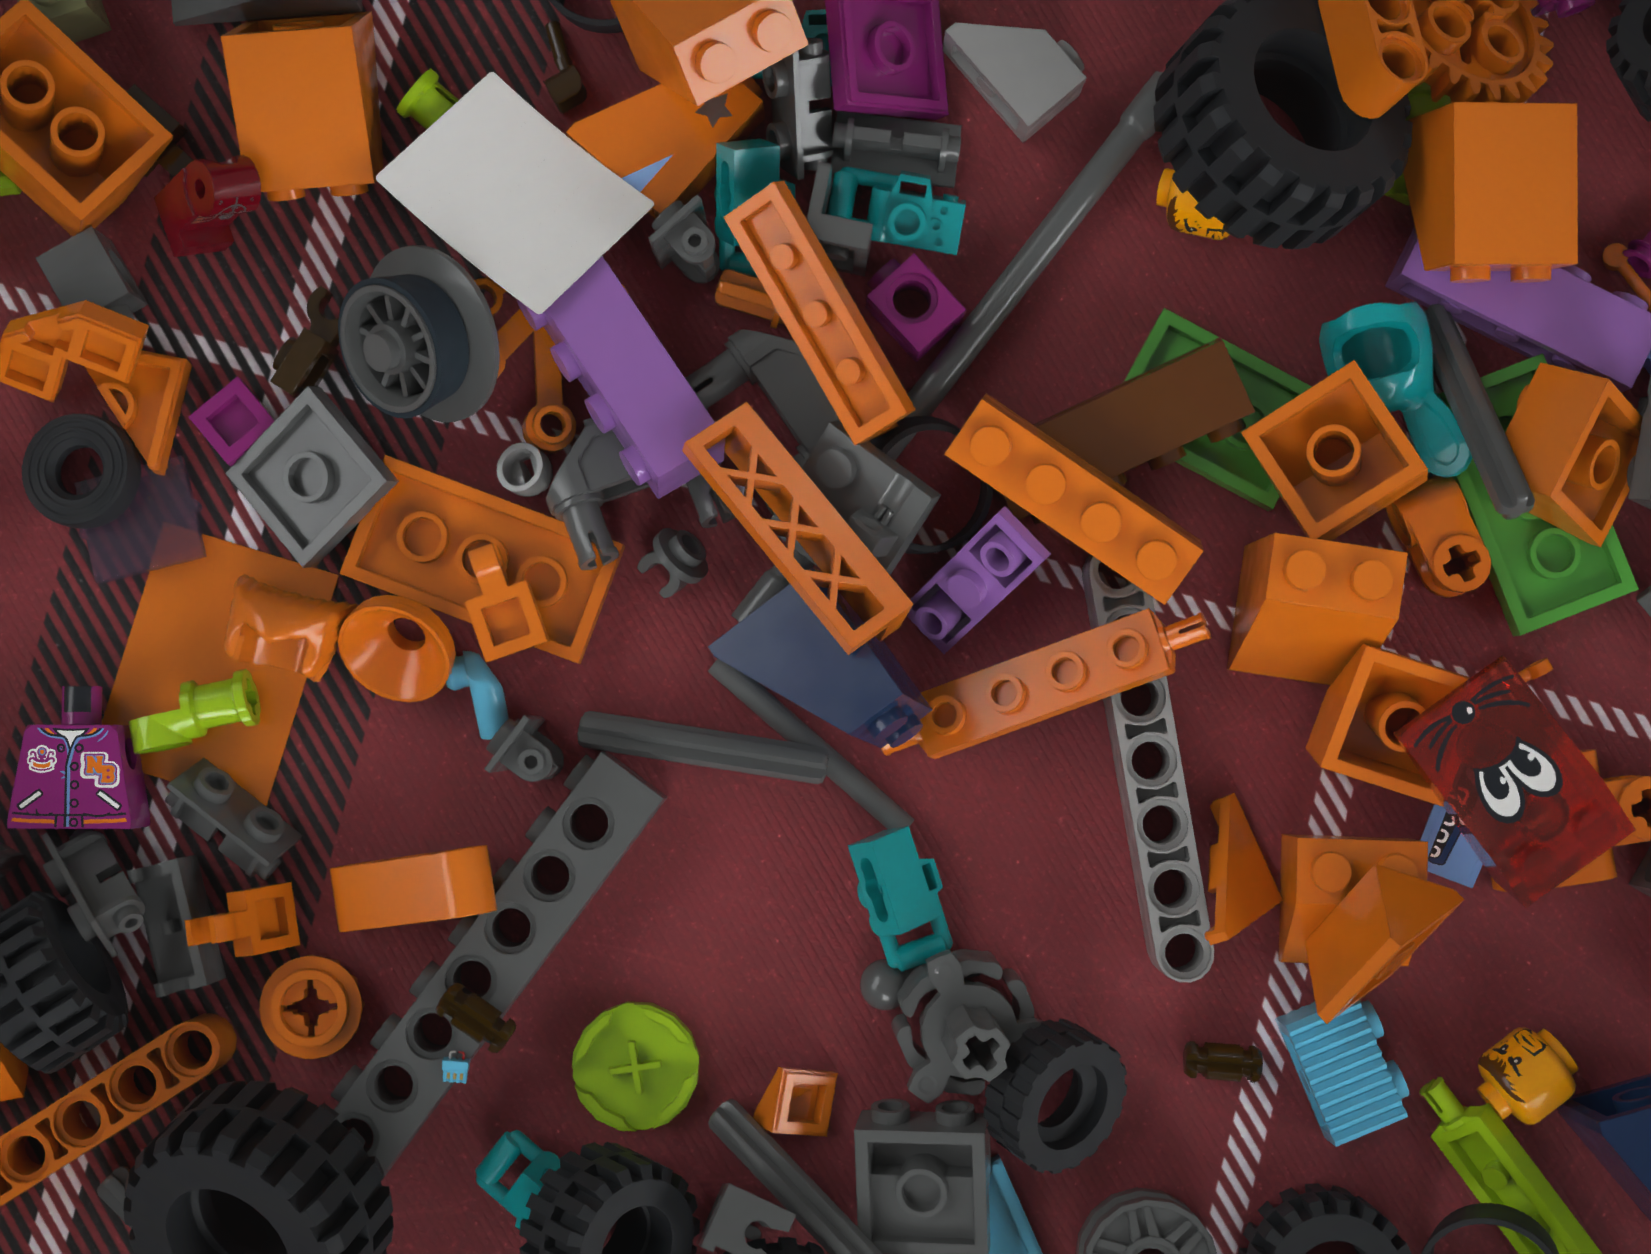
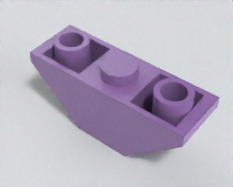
M1004 506L910 599L913 606L907 617L945 654L1044 562L1051 553Z

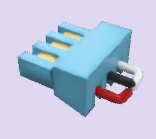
M450 1051L449 1057L443 1058V1082H461L466 1084L470 1059H465V1052ZM458 1053L463 1054L462 1058L458 1059Z

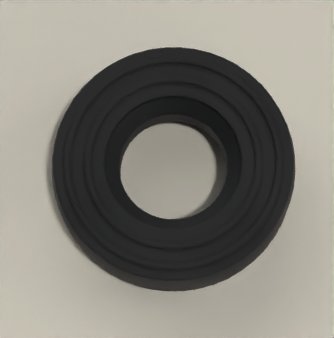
M91 414L64 415L47 423L30 441L22 464L24 489L33 506L51 521L77 529L100 527L117 519L128 509L134 500L141 480L140 457L130 437L116 424ZM80 448H92L102 460L103 473L101 480L92 491L83 495H72L62 483V465L67 456L73 451Z

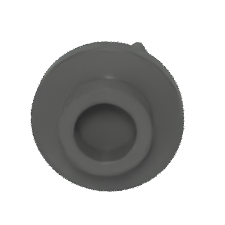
M664 528L654 537V550L643 556L637 567L643 574L659 563L669 571V583L659 592L663 598L672 596L683 589L688 583L696 584L700 582L708 573V564L705 559L706 550L700 540L688 531H678L672 528Z

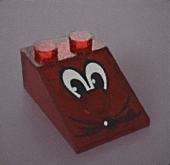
M1503 656L1497 658L1393 733L1493 880L1525 908L1636 830L1600 775L1511 663Z

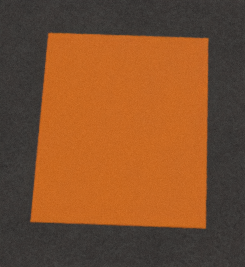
M165 522L103 716L102 725H129V721L140 717L180 709L179 693L181 683L194 680L198 685L231 679L235 671L247 669L251 673L259 695L261 708L259 724L247 727L243 722H236L209 728L207 735L193 738V743L190 745L160 752L140 754L143 773L168 781L174 780L205 758L215 767L229 774L234 782L267 807L307 677L297 672L270 665L238 663L226 654L224 639L234 598V584L240 576L245 574L249 577H254L258 582L266 583L268 586H275L278 590H286L289 593H299L303 597L309 596L314 599L329 601L332 599L339 575L314 567L302 568L297 562Z

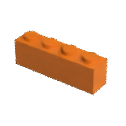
M987 393L944 454L1163 605L1167 603L1204 552L1199 538Z

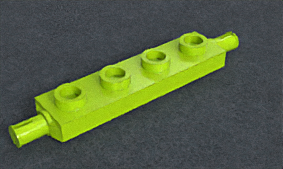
M1440 1076L1436 1080L1432 1079L1420 1089L1419 1093L1426 1099L1441 1119V1122L1430 1137L1480 1203L1501 1204L1529 1215L1548 1232L1559 1254H1602L1489 1103L1482 1106L1463 1107L1444 1082L1443 1077ZM1498 1226L1518 1254H1545L1537 1244L1526 1236L1512 1229Z

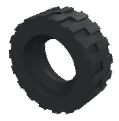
M1050 1019L1041 1022V1025L1036 1028L1030 1027L1022 1033L1020 1039L1010 1044L1005 1058L1007 1068L991 1080L990 1085L986 1087L985 1097L987 1100L983 1110L984 1118L988 1120L989 1125L986 1128L989 1134L997 1140L998 1144L1038 1172L1044 1173L1047 1170L1052 1174L1061 1173L1063 1169H1073L1080 1165V1161L1087 1156L1091 1157L1098 1150L1097 1147L1100 1143L1108 1138L1113 1130L1112 1126L1116 1118L1120 1117L1123 1109L1121 1105L1127 1091V1084H1125L1127 1072L1125 1065L1119 1060L1121 1055L1105 1041L1078 1024H1074L1066 1019H1059V1022H1054ZM1073 1069L1071 1086L1065 1099L1052 1115L1038 1123L1039 1110L1047 1092L1059 1077Z

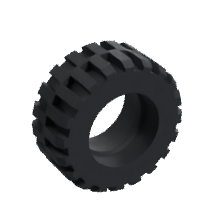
M1226 0L1217 7L1166 63V70L1158 78L1155 89V101L1157 103L1153 106L1155 131L1162 132V137L1158 140V148L1163 162H1171L1175 170L1172 177L1173 181L1181 193L1188 190L1198 202L1194 208L1206 219H1211L1214 216L1224 223L1223 231L1236 238H1244L1246 235L1253 237V244L1277 249L1282 244L1284 249L1293 250L1308 248L1313 243H1323L1331 239L1394 186L1395 180L1402 175L1408 162V149L1411 147L1413 122L1406 120L1411 110L1408 93L1380 118L1368 119L1361 117L1347 106L1339 91L1317 0ZM1260 95L1274 102L1292 119L1299 129L1305 144L1287 133L1273 119L1263 104Z
M259 1080L250 1081L246 1084L245 1081H233L219 1084L215 1089L205 1090L195 1097L136 1157L135 1165L129 1170L125 1183L124 1221L125 1225L132 1226L129 1241L135 1254H387L386 1248L392 1241L394 1228L393 1216H391L393 1204L389 1186H382L381 1181L384 1179V1171L376 1155L369 1157L363 1149L365 1144L364 1138L354 1127L350 1130L345 1128L336 1119L339 1113L324 1103L318 1107L307 1100V1093L293 1087L285 1088L283 1091L277 1090L275 1082Z

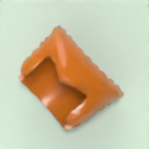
M244 574L234 584V598L224 639V650L230 658H233L238 663L270 665L297 672L313 682H320L337 650L339 630L347 616L358 604H349L347 601L337 603L336 601L314 599L309 596L303 597L299 593L278 590L275 586H268L266 583L258 582L254 577Z

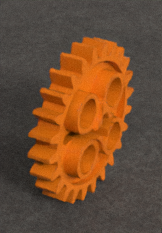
M1412 0L1428 59L1426 77L1415 87L1423 82L1431 86L1433 102L1437 103L1444 95L1450 97L1451 103H1525L1548 80L1545 73L1553 66L1554 62L1546 54L1554 47V43L1540 35L1549 26L1548 21L1535 17L1531 13L1539 4L1537 0Z

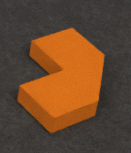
M87 300L10 320L0 342V382L54 403L62 388L68 363L72 361L129 384L136 370L149 325Z

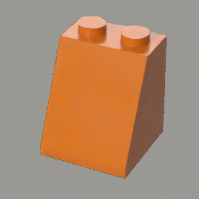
M610 0L639 70L697 106L809 45L792 0Z
M372 11L251 20L223 34L221 42L240 155L249 157L255 164L261 182V192L267 193V199L269 201L295 200L306 196L305 189L329 187L332 196H352L368 192V184L375 183L377 181L376 175L384 169Z
M1452 102L1408 120L1413 122L1411 147L1408 149V162L1403 175L1425 271H1450L1451 283L1490 281L1491 271H1510V282L1530 283L1550 281L1552 269L1578 264L1577 104Z
M1273 533L1245 545L1227 670L1331 685L1363 643L1380 648L1398 621L1408 553L1282 533Z

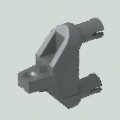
M740 329L728 337L729 341L724 343L727 350L689 376L684 377L706 410L745 382L749 381L751 385L757 383L799 443L796 447L798 454L793 458L802 468L829 422L840 419L795 341L762 332ZM766 503V507L771 512V514L774 515V512Z
M588 418L584 420L585 427L559 468L546 498V503L552 516L565 523L581 570L597 568L595 562L596 555L591 542L595 543L603 566L613 562L619 556L618 549L614 546L600 509L603 503L650 487L647 482L638 486L628 474L619 456V452L624 450V447L614 432L610 430L605 434L602 433L593 419ZM701 474L686 483L700 517L699 522L702 528L717 526L715 517L718 516V512L723 524L735 518L734 514Z

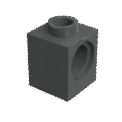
M92 226L36 257L38 264L62 306L87 300L134 319L133 313L148 305L112 240Z

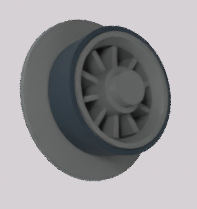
M410 245L401 247L387 254L377 264L369 279L358 282L346 294L338 321L340 349L353 382L373 406L385 414L397 418H412L422 415L439 422H456L474 415L487 403L494 390L499 371L500 353L497 330L483 293L470 274L456 260L442 251L429 246Z

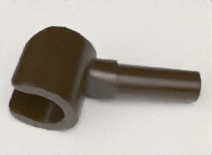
M552 21L547 23L545 28L554 63L559 72L544 80L543 83L559 112L563 114L583 103L587 98V91L577 69L572 63V59L569 57L561 24L558 21Z

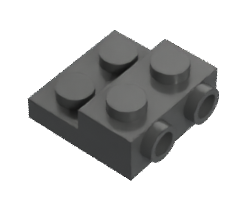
M882 1099L874 1102L871 1105V1110L861 1111L854 1128L858 1228L883 1254H989L991 1149L990 1134L986 1128L989 1124L988 1120L984 1118V1113H975L972 1103L961 1100L944 1101L936 1105L935 1112L910 1111V1104L905 1100Z

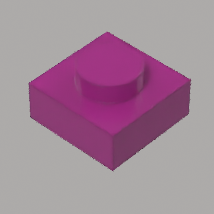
M238 376L188 416L223 460L231 467L276 420L248 385Z

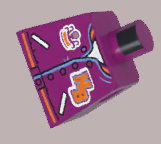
M62 686L61 725H27L22 740L7 818V828L134 829L150 826V812L140 754H134L129 725H102L103 687Z

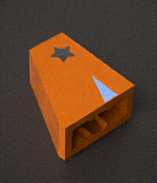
M749 77L697 106L666 86L659 84L574 122L566 131V134L605 167L654 202V206L647 213L653 219H656L662 211L675 201L680 200L686 205L716 174V143L746 140L765 119L763 100L759 98L763 91Z

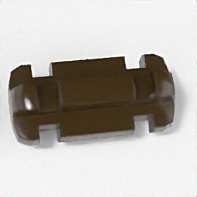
M454 983L439 1000L435 1009L440 1017L445 1014L452 1017L450 1024L479 1044L483 1040L490 1044L488 1050L492 1053H498L504 1048L515 1032L517 1026L515 1021L510 1018L505 1022L500 1018L501 1011L474 992L468 996L462 991L465 987L464 985Z
M1190 1041L1186 1043L1183 1052V1070L1190 1078H1196L1197 1073H1201L1205 1079L1241 1082L1242 1077H1247V1080L1255 1083L1260 1081L1262 1075V1051L1250 1045L1248 1050H1243V1047L1237 1044L1205 1042L1203 1047H1198L1195 1041Z

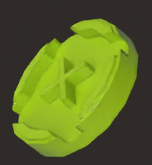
M625 1002L604 1010L585 1027L573 1051V1078L580 1102L596 1120L619 1131L647 1130L652 1127L654 1129L669 1123L687 1106L698 1082L700 1055L692 1032L675 1013L654 1003Z

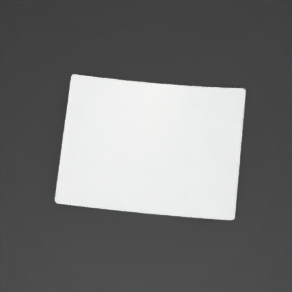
M494 72L488 73L376 175V180L419 220L475 267L536 314H542L654 206V202L632 187L567 137Z

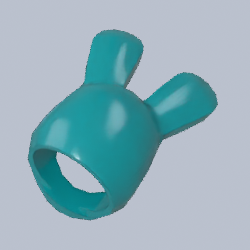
M1416 301L1404 304L1385 302L1366 304L1350 309L1335 320L1322 323L1319 343L1327 375L1330 376L1355 360L1389 412L1400 410L1403 413L1415 449L1428 468V471L1440 477H1454L1465 471L1473 457L1454 414L1435 391L1432 337L1427 315Z

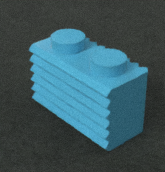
M1369 1000L1357 1001L1328 1024L1317 1015L1315 1001L1310 1005L1302 1006L1298 1010L1290 1011L1288 1014L1278 1016L1275 1019L1323 1136L1335 1147L1408 1117L1402 1099L1409 1096V1089L1394 1060L1385 1062L1382 1057V1051L1377 1045V1039L1384 1036V1030Z

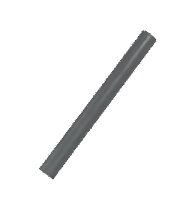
M719 659L707 671L786 741L825 747L829 754L826 776L887 829L910 827L915 819L757 681Z

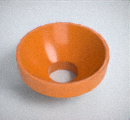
M374 596L359 604L347 616L339 630V652L346 668L365 688L381 697L401 702L423 701L438 693L452 672L456 656L452 636L439 616L421 602L402 596ZM405 618L414 621L423 630L425 640L411 641L406 639L397 631L394 620Z

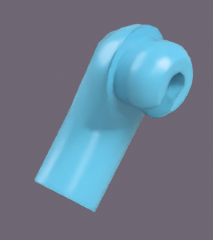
M463 651V656H455L454 666L446 681V685L453 691L470 687L481 739L490 740L509 719L503 687L480 654L472 651Z

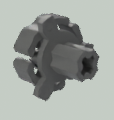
M948 949L925 959L926 964L918 966L910 973L897 994V1001L903 1014L896 1015L891 1023L904 1057L913 1068L907 1083L908 1090L928 1104L939 1097L943 1091L972 1096L982 1093L985 1088V1080L988 1082L993 1080L1007 1068L1005 1058L1010 1044L1020 1039L1022 1033L1030 1027L1036 1028L1043 1022V1020L1034 1017V1006L1027 992L1026 985L1012 968L1002 970L995 956L989 951L959 949L951 952ZM972 973H982L997 980L1002 977L1006 986L1012 992V1006L997 989L982 982L963 979V977ZM937 989L938 993L926 1005L919 1017L923 1049L912 1040V1031L906 1016L911 1018L920 999L926 993Z

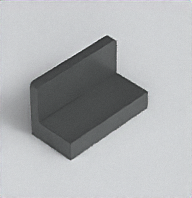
M819 161L807 221L836 271L865 277L870 255L873 224L827 215L832 188V164Z

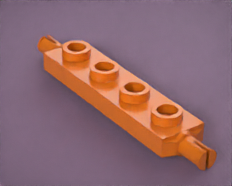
M1148 608L923 691L921 694L933 710L920 719L923 724L922 729L902 745L891 748L887 744L881 750L884 755L888 756L891 753L919 743L928 757L938 759L1175 673L1176 655L1174 650L1211 638L1210 631L1206 627L1207 622L1202 612L1195 616L1165 626L1159 617Z

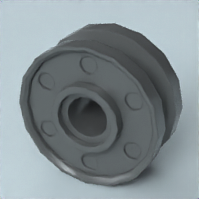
M1138 1187L1111 1194L1093 1208L1078 1233L1076 1254H1138L1148 1248L1158 1249L1161 1254H1217L1213 1237L1185 1203L1162 1190Z

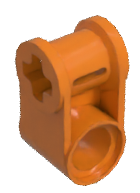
M1432 475L1428 477V481L1385 507L1394 531L1405 545L1421 581L1428 591L1440 597L1451 598L1475 590L1485 582L1491 569L1489 551L1485 547L1470 516L1463 492L1453 477ZM1461 557L1465 562L1466 568L1458 574L1448 576L1444 571L1443 565L1451 559Z

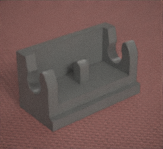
M197 855L176 858L127 871L130 884L135 883L137 896L145 905V912L143 914L144 925L158 983L154 984L156 997L166 996L185 989L191 990L207 986L226 978L218 943L212 944L210 942L195 946H188L184 920L211 915Z
M723 1183L696 1244L711 1252H714L717 1246L732 1254H767L761 1248H752L747 1244L745 1237L750 1240H756L761 1236L760 1230L750 1223L757 1221L763 1227L789 1232L796 1214L730 1183Z

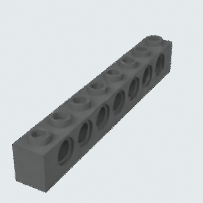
M601 752L596 760H593L586 754L576 765L563 784L572 791L557 812L547 806L534 821L525 835L533 844L519 863L509 857L493 876L497 910L461 919L447 939L456 946L442 966L431 961L409 989V993L417 998L403 1018L394 1012L389 1016L370 1042V1045L378 1051L365 1069L362 1070L356 1064L353 1065L333 1090L331 1097L339 1102L334 1109L339 1113L336 1119L345 1128L347 1120L351 1118L361 1119L371 1127L374 1137L371 1147L363 1149L369 1157L376 1155L384 1171V1177L455 1083L443 1082V1058L449 1057L450 1051L465 1052V1059L468 1058L471 1062L486 1042L483 1040L480 1044L452 1024H450L452 1027V1038L449 1044H434L426 1038L423 1032L424 1017L428 1013H437L435 1010L446 990L454 983L464 985L461 980V969L464 963L471 960L478 961L488 968L491 974V986L488 992L477 995L501 1011L500 1018L503 1019L668 796L609 752ZM585 804L599 806L608 817V829L600 840L586 839L576 828L575 819L577 812ZM546 856L560 858L569 869L568 884L561 891L546 889L538 879V865ZM505 909H518L528 917L530 934L526 941L512 942L501 933L499 919ZM466 987L462 990L468 996L472 993ZM447 1014L443 1015L450 1023L452 1017ZM458 1053V1059L462 1058L463 1054ZM388 1066H400L410 1074L413 1081V1089L409 1096H397L388 1090L384 1081V1073Z

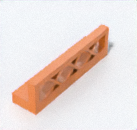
M785 181L772 182L723 217L853 444L858 445L875 439L898 426L897 422L914 412L916 408Z
M745 402L684 442L682 452L848 655L874 636L879 641H882L900 628L913 606L912 601L748 402ZM725 438L724 452L739 470L720 467L707 450ZM736 485L745 486L744 495ZM754 489L781 521L765 519L758 514L752 506ZM777 536L786 537L785 545ZM795 540L799 542L822 572L804 570L794 558ZM819 587L828 588L827 597ZM838 591L864 622L855 630L851 628L836 609Z

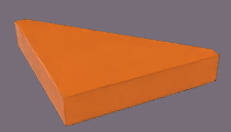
M141 351L136 370L129 384L85 367L121 426L126 430L147 462L149 469L155 474L165 476L192 364L184 358Z
M1235 793L1212 801L1210 805L1219 826L1218 843L1210 845L1208 892L1216 893L1215 926L1204 934L1205 939L1209 941L1210 945L1231 939L1283 901Z

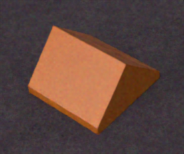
M1374 864L1305 941L1317 1015L1328 1024L1392 976L1465 899L1454 889Z

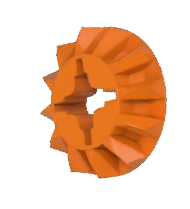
M312 954L290 960L273 972L262 990L259 1011L261 1023L267 1036L280 1050L298 1058L317 1059L337 1052L350 1041L359 1030V1023L365 1003L361 998L357 978L341 966L338 960ZM312 980L313 989H316L318 999L328 1000L329 1003H337V1007L318 1016V1024L314 1026L315 1033H313V1023H310L308 1013L298 1012V1009H287V1005H293L308 997L309 988L312 987Z

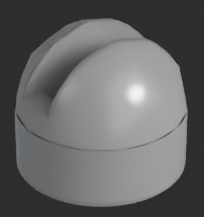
M525 442L516 443L509 446L501 454L497 463V477L501 485L519 496L531 497L538 495L549 487L553 478V465L547 455L532 444ZM528 459H531L535 474L533 477L524 463Z

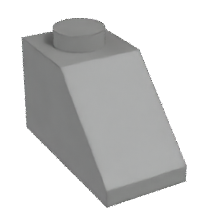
M954 23L945 31L943 52L1022 143L1080 96L1087 78L1082 73L1085 69L1082 59L1070 44L1064 40L1056 43L1045 29Z

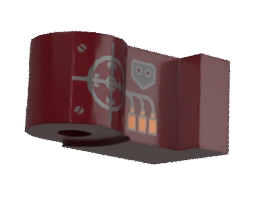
M238 155L220 163L213 160L196 159L185 168H182L154 197L173 256L180 257L225 251L235 242L229 225L241 213L257 210L261 200L259 174L255 164L249 157Z

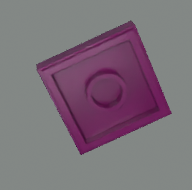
M825 0L834 110L926 120H937L949 115L939 0Z

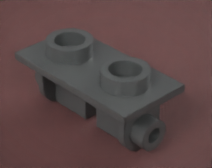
M807 38L809 45L763 70L764 87L771 98L772 123H769L767 126L766 141L780 146V168L798 180L804 179V169L816 171L819 161L828 163L827 158L834 154L832 147L831 109L824 107L809 110V101L831 97L830 53L823 50V40L819 38Z
M837 111L832 143L834 152L831 158L832 174L846 166L898 176L901 170L931 175L932 186L954 188L957 162L960 154L962 125Z
M697 194L686 205L680 200L675 201L654 220L652 228L655 232L648 237L657 265L662 270L673 261L692 282L699 284L708 283L717 276L720 262L717 253L714 251L715 238L708 228L702 199Z
M524 715L521 720L513 721L509 718L496 732L486 748L494 756L484 769L489 773L511 770L517 776L529 782L554 778L561 772L564 766V754L555 743L538 731L545 722L543 717Z
M205 758L169 782L166 787L170 790L165 799V802L172 807L170 814L184 822L207 842L215 836L218 830H221L226 834V837L218 850L242 868L250 878L257 874L263 880H267L280 865L281 860L279 857L295 845L303 836L286 823L277 812L267 808L234 782L229 774L218 769Z
M78 829L70 836L68 842L56 847L46 832L41 837L53 859L43 864V867L62 898L71 893L76 898L77 903L66 908L71 919L86 942L98 936L111 957H115L118 953L109 938L119 932L130 933L137 930L144 921V903L135 893L123 871L100 883L122 870L109 848L104 834L93 829Z

